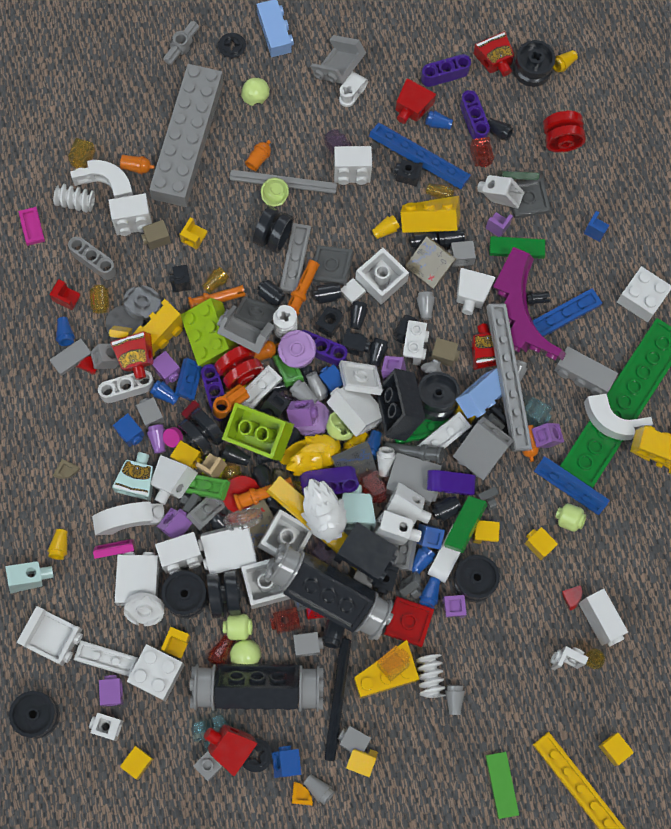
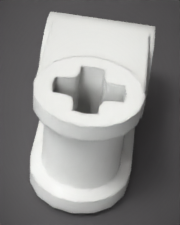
M352 71L340 87V104L344 107L352 106L365 90L368 79Z

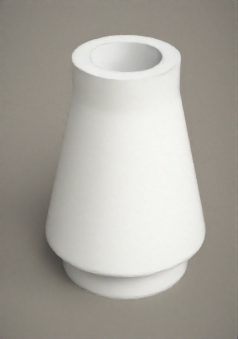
M384 446L380 447L377 452L378 475L382 477L390 475V470L396 457L393 448Z

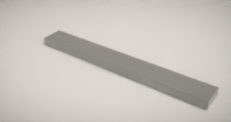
M488 304L486 309L509 437L514 440L511 444L512 452L530 451L532 445L506 304Z

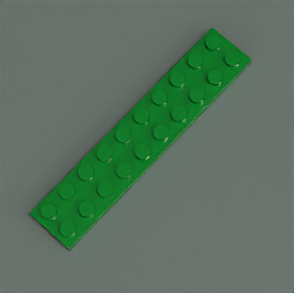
M658 318L655 319L607 393L610 408L619 418L625 420L637 419L671 367V326ZM589 421L560 467L593 488L623 440L604 435Z

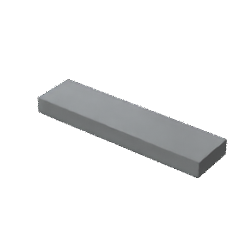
M293 223L280 284L283 293L291 294L301 279L311 226Z

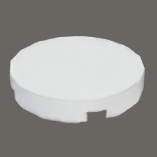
M149 593L134 594L124 604L125 617L136 625H139V623L144 624V626L155 625L162 620L165 611L162 600Z

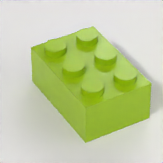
M212 298L181 314L197 365L201 367L207 364L215 365L216 361L224 354L238 347L236 342L217 333L219 329L217 323L221 315H224L225 308L223 302Z
M235 402L222 440L270 459L282 461L295 424Z

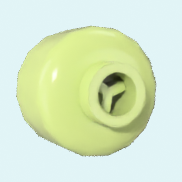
M567 503L563 508H558L556 518L560 527L576 532L578 529L583 528L586 514H584V510L581 507Z
M247 614L229 615L227 621H223V633H227L229 640H246L249 635H252L253 623Z

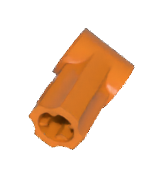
M238 384L223 396L216 398L212 407L213 415L219 419L227 417L233 410L235 402L242 404L250 398L247 390ZM222 404L226 407V410L220 411L216 406Z

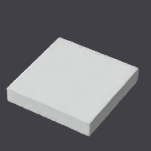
M340 361L339 369L344 390L381 395L383 389L377 366Z

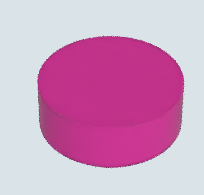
M171 427L164 431L163 440L167 446L176 447L180 440L183 441V435L178 428Z

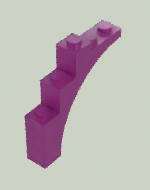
M513 247L493 287L498 291L497 294L506 299L504 304L507 307L509 324L512 325L511 335L514 351L519 353L521 350L526 353L529 348L536 353L540 351L546 353L545 356L554 361L557 358L563 361L566 353L548 342L539 333L529 314L526 301V285L534 258L530 253Z

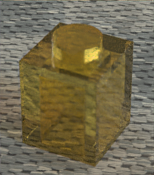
M76 138L68 155L71 165L75 168H88L87 161L92 160L96 152L94 144Z
M395 646L377 661V667L391 682L409 667L410 656L403 648L400 650Z

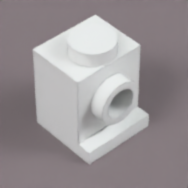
M97 713L96 717L93 716L89 725L90 733L117 741L123 721ZM104 723H108L110 726L107 731H104L102 728Z

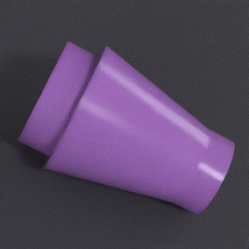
M163 424L148 427L147 435L154 449V454L166 452L163 440V433L166 429H164Z

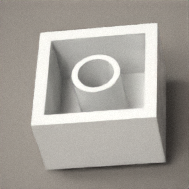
M371 146L334 147V183H339L340 185L348 183L363 185L370 183L372 171Z
M146 193L109 199L111 218L117 235L127 236L133 232L144 233L142 227L152 224Z
M382 248L356 270L355 280L382 304L408 281L409 272Z
M641 266L619 297L617 303L644 321L649 322L670 292L671 285Z
M280 509L275 514L257 547L276 557V550L281 542L284 544L288 542L291 548L300 552L303 551L312 533L303 523Z
M194 532L155 544L161 566L166 574L170 573L172 575L186 567L193 569L199 567L200 563L203 562Z
M270 559L241 567L251 609L290 599L283 594L280 586L271 581L269 583L265 582L264 575Z
M146 644L127 682L166 702L184 667V663Z

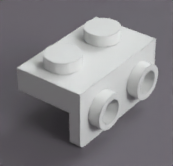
M409 320L403 356L413 358L412 364L420 366L421 360H425L427 349H424L423 346L424 342H428L429 331H426L427 323Z
M566 646L554 652L550 663H552L551 669L556 670L560 668L563 662L578 669L586 665L589 657L585 656V652L573 647L571 649Z

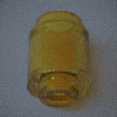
M95 285L90 289V308L93 313L101 314L108 312L109 289L105 288L104 285Z

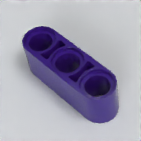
M462 54L425 65L422 69L421 83L424 86L432 87L466 77L471 66L470 57Z
M467 90L462 94L460 109L473 141L484 143L487 140L490 127L478 95L472 90Z
M302 330V332L308 333L315 342V358L338 367L341 360L347 361L348 352L346 347L312 332ZM324 346L326 350L319 351L317 347ZM336 353L343 354V357L336 358L334 355Z
M207 364L202 368L201 375L212 412L214 400L225 393L220 376L214 365ZM209 372L215 374L213 378L205 377ZM213 390L220 391V393L217 396H212L210 394ZM222 404L216 406L217 408L222 407L226 410V407ZM212 413L213 418L217 421H224L228 418L227 416L223 419L216 418Z
M352 466L306 471L300 476L303 495L304 488L308 487L309 479H315L318 482L324 481L335 494L353 492L359 487L356 470Z
M428 470L427 490L460 495H475L476 475Z

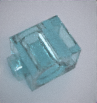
M532 396L525 408L527 421L536 427L548 423L552 417L549 414L552 407Z

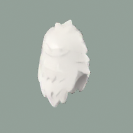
M309 479L308 487L304 488V512L301 513V516L307 522L306 525L311 529L310 532L314 536L325 540L326 543H330L332 540L342 537V532L346 527L347 519L343 499L338 500L333 490L324 481L318 482L315 479Z

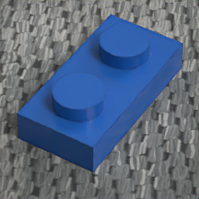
M189 358L183 359L175 390V395L189 401L195 399L202 367L198 366L196 361Z

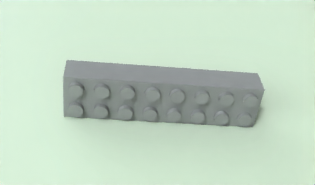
M187 64L149 191L152 200L187 207L224 83L222 71Z

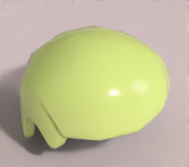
M251 78L243 85L241 97L244 102L251 106L256 103L262 104L269 97L270 88L263 79Z
M277 177L265 181L261 188L262 200L272 207L282 205L289 195L287 183Z
M335 412L329 415L326 425L329 436L343 441L351 439L354 434Z
M249 639L238 641L230 651L232 664H258L261 658L259 645Z

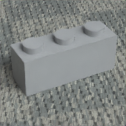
M567 346L563 361L560 360L554 371L562 378L571 379L577 386L591 390V393L594 395L607 394L618 373Z

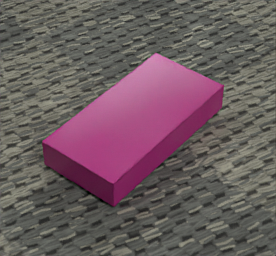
M37 207L18 211L27 246L45 242Z
M134 539L95 546L93 550L94 559L132 552L135 548Z

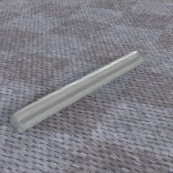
M231 170L230 172L231 181L263 185L268 179L277 177L283 179L287 183L288 188L335 194L337 191V183L238 170Z

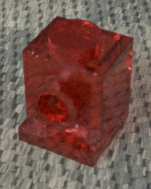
M490 137L472 139L470 151L474 166L487 167L492 164L494 156Z
M377 470L364 476L359 482V485L362 486V494H370L373 504L376 502L378 504L382 503L387 498L385 494L387 491L386 486L382 480H379V472Z
M296 607L273 613L274 618H270L272 630H277V635L301 629ZM283 617H287L289 619L287 624H283L281 622V619Z

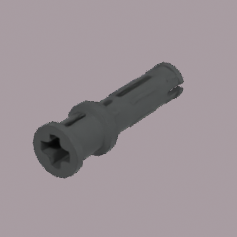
M388 441L385 443V446L392 447L395 450V454L400 453L417 457L422 461H437L438 464L443 462L444 447L442 446L434 448L428 447L427 444H423L420 447Z

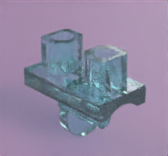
M223 715L212 718L214 730L219 732L224 724L227 725ZM205 722L194 723V742L205 740L204 734L207 731ZM204 742L205 749L208 748L210 742Z

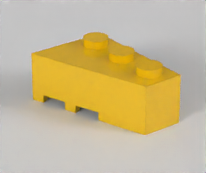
M459 196L403 205L400 212L402 233L457 231L461 216Z
M166 299L161 302L163 306L156 314L152 312L149 315L151 320L145 326L140 325L132 334L143 331L151 334L153 357L156 351L168 345L169 340L173 336L177 337L184 327L181 314Z
M644 426L637 429L630 452L646 461H650V459L656 461L657 467L662 468L665 466L669 469L668 473L671 474V434L656 431L652 426Z
M407 640L354 677L359 699L419 680Z

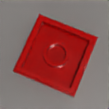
M396 596L391 611L393 618L386 626L384 635L403 642L407 640L409 644L422 648L434 609Z

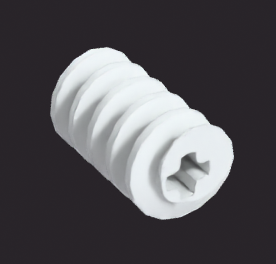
M63 184L61 188L57 185L53 202L55 206L61 205L64 208L68 206L69 209L75 208L77 211L82 210L87 213L93 209L95 192L92 190L90 195H88L87 189H84L83 193H81L80 187H77L74 192L71 185L68 190L66 189V184Z
M288 305L280 306L273 315L274 333L280 339L288 332L297 330V313L294 308Z
M441 654L426 655L416 660L417 663L422 664V666L417 668V671L423 672V674L418 676L419 680L424 681L419 684V687L425 689L420 692V696L426 698L446 696L440 693L441 690L445 689V686L439 685L440 682L444 681V678L438 677V674L443 673V670L437 669V666L441 665L442 662L437 661L436 658L442 656Z

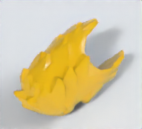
M316 434L315 436H305V439L295 442L285 450L280 463L287 465L286 470L293 471L294 476H301L306 471L333 468L332 456L342 452L340 441L335 440L329 435L322 436Z

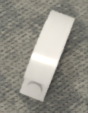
M102 160L87 161L88 168H77L75 171H70L75 186L98 181L106 183L112 188L114 198L133 196L127 176L119 167Z
M607 394L588 396L584 401L586 413L591 423L608 437L618 440H632L637 429L653 425L651 417L625 420L616 416L610 408Z
M137 502L112 507L92 516L95 535H112L122 529L140 525H158L165 516L163 504H151V502Z

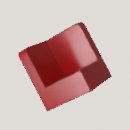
M58 279L49 294L53 302L70 310L74 309L81 296L80 293L68 288L66 283Z

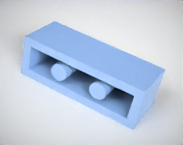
M277 0L258 3L257 15L271 57L291 53V46L294 45L292 35L288 34L289 26L287 20L283 19L284 11L282 5L279 6Z
M497 368L484 373L455 399L467 419L476 416V418L480 417L486 412L485 409L496 403L495 399L497 400L502 397Z

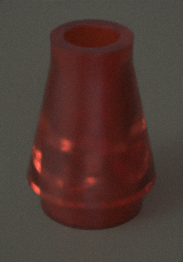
M223 635L222 639L208 652L207 660L216 666L217 664H225L234 641L229 640L226 635Z

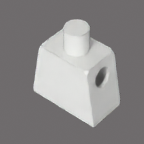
M489 175L486 182H479L477 188L478 192L483 193L491 202L517 209L524 195V191L512 178Z
M464 268L460 269L456 302L463 304L462 313L472 315L474 307L482 308L494 283V276Z
M160 455L151 480V485L159 490L154 500L165 505L170 495L178 499L181 498L198 472L187 465Z
M399 482L384 509L413 520V526L417 520L428 524L432 513L423 510L424 497Z
M386 510L377 518L373 531L386 541L397 545H404L408 540L419 542L422 531L412 528L413 520Z

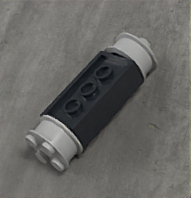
M281 542L276 550V557L274 559L271 558L266 566L265 582L269 583L271 581L277 584L287 597L352 633L354 631H361L368 635V639L378 640L385 624L388 625L393 618L391 613L393 601H385L378 597L377 592L307 552L294 550L290 547V543L286 542L284 544Z
M198 664L192 666L190 708H194L195 711H197L198 707L212 708V711H215V709L291 710L298 709V697L299 712L302 709H316L317 712L323 710V668H319V666L316 669H303L302 665H300V680L299 665L217 664V669L216 665H213L212 668H201Z

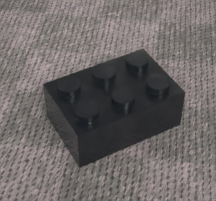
M395 368L381 384L383 391L381 395H377L385 437L406 441L424 422L425 413L415 373Z

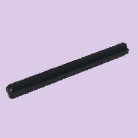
M343 638L342 644L339 647L324 756L326 761H335L351 647V640Z

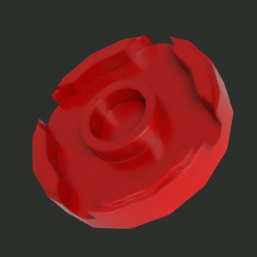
M235 475L228 479L231 483L223 501L226 508L238 514L253 506L254 504L244 507L242 511H239L234 494L246 493L251 488L259 489L260 487L257 482L247 475Z

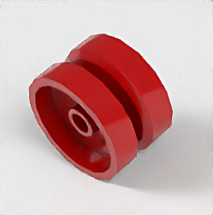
M567 110L548 116L543 121L546 148L549 151L559 153L573 151L581 147L586 141L582 115L579 112Z
M242 345L224 354L214 365L219 376H225L223 382L228 390L233 389L238 384L242 386L248 384L264 370L261 361L254 358L255 352Z

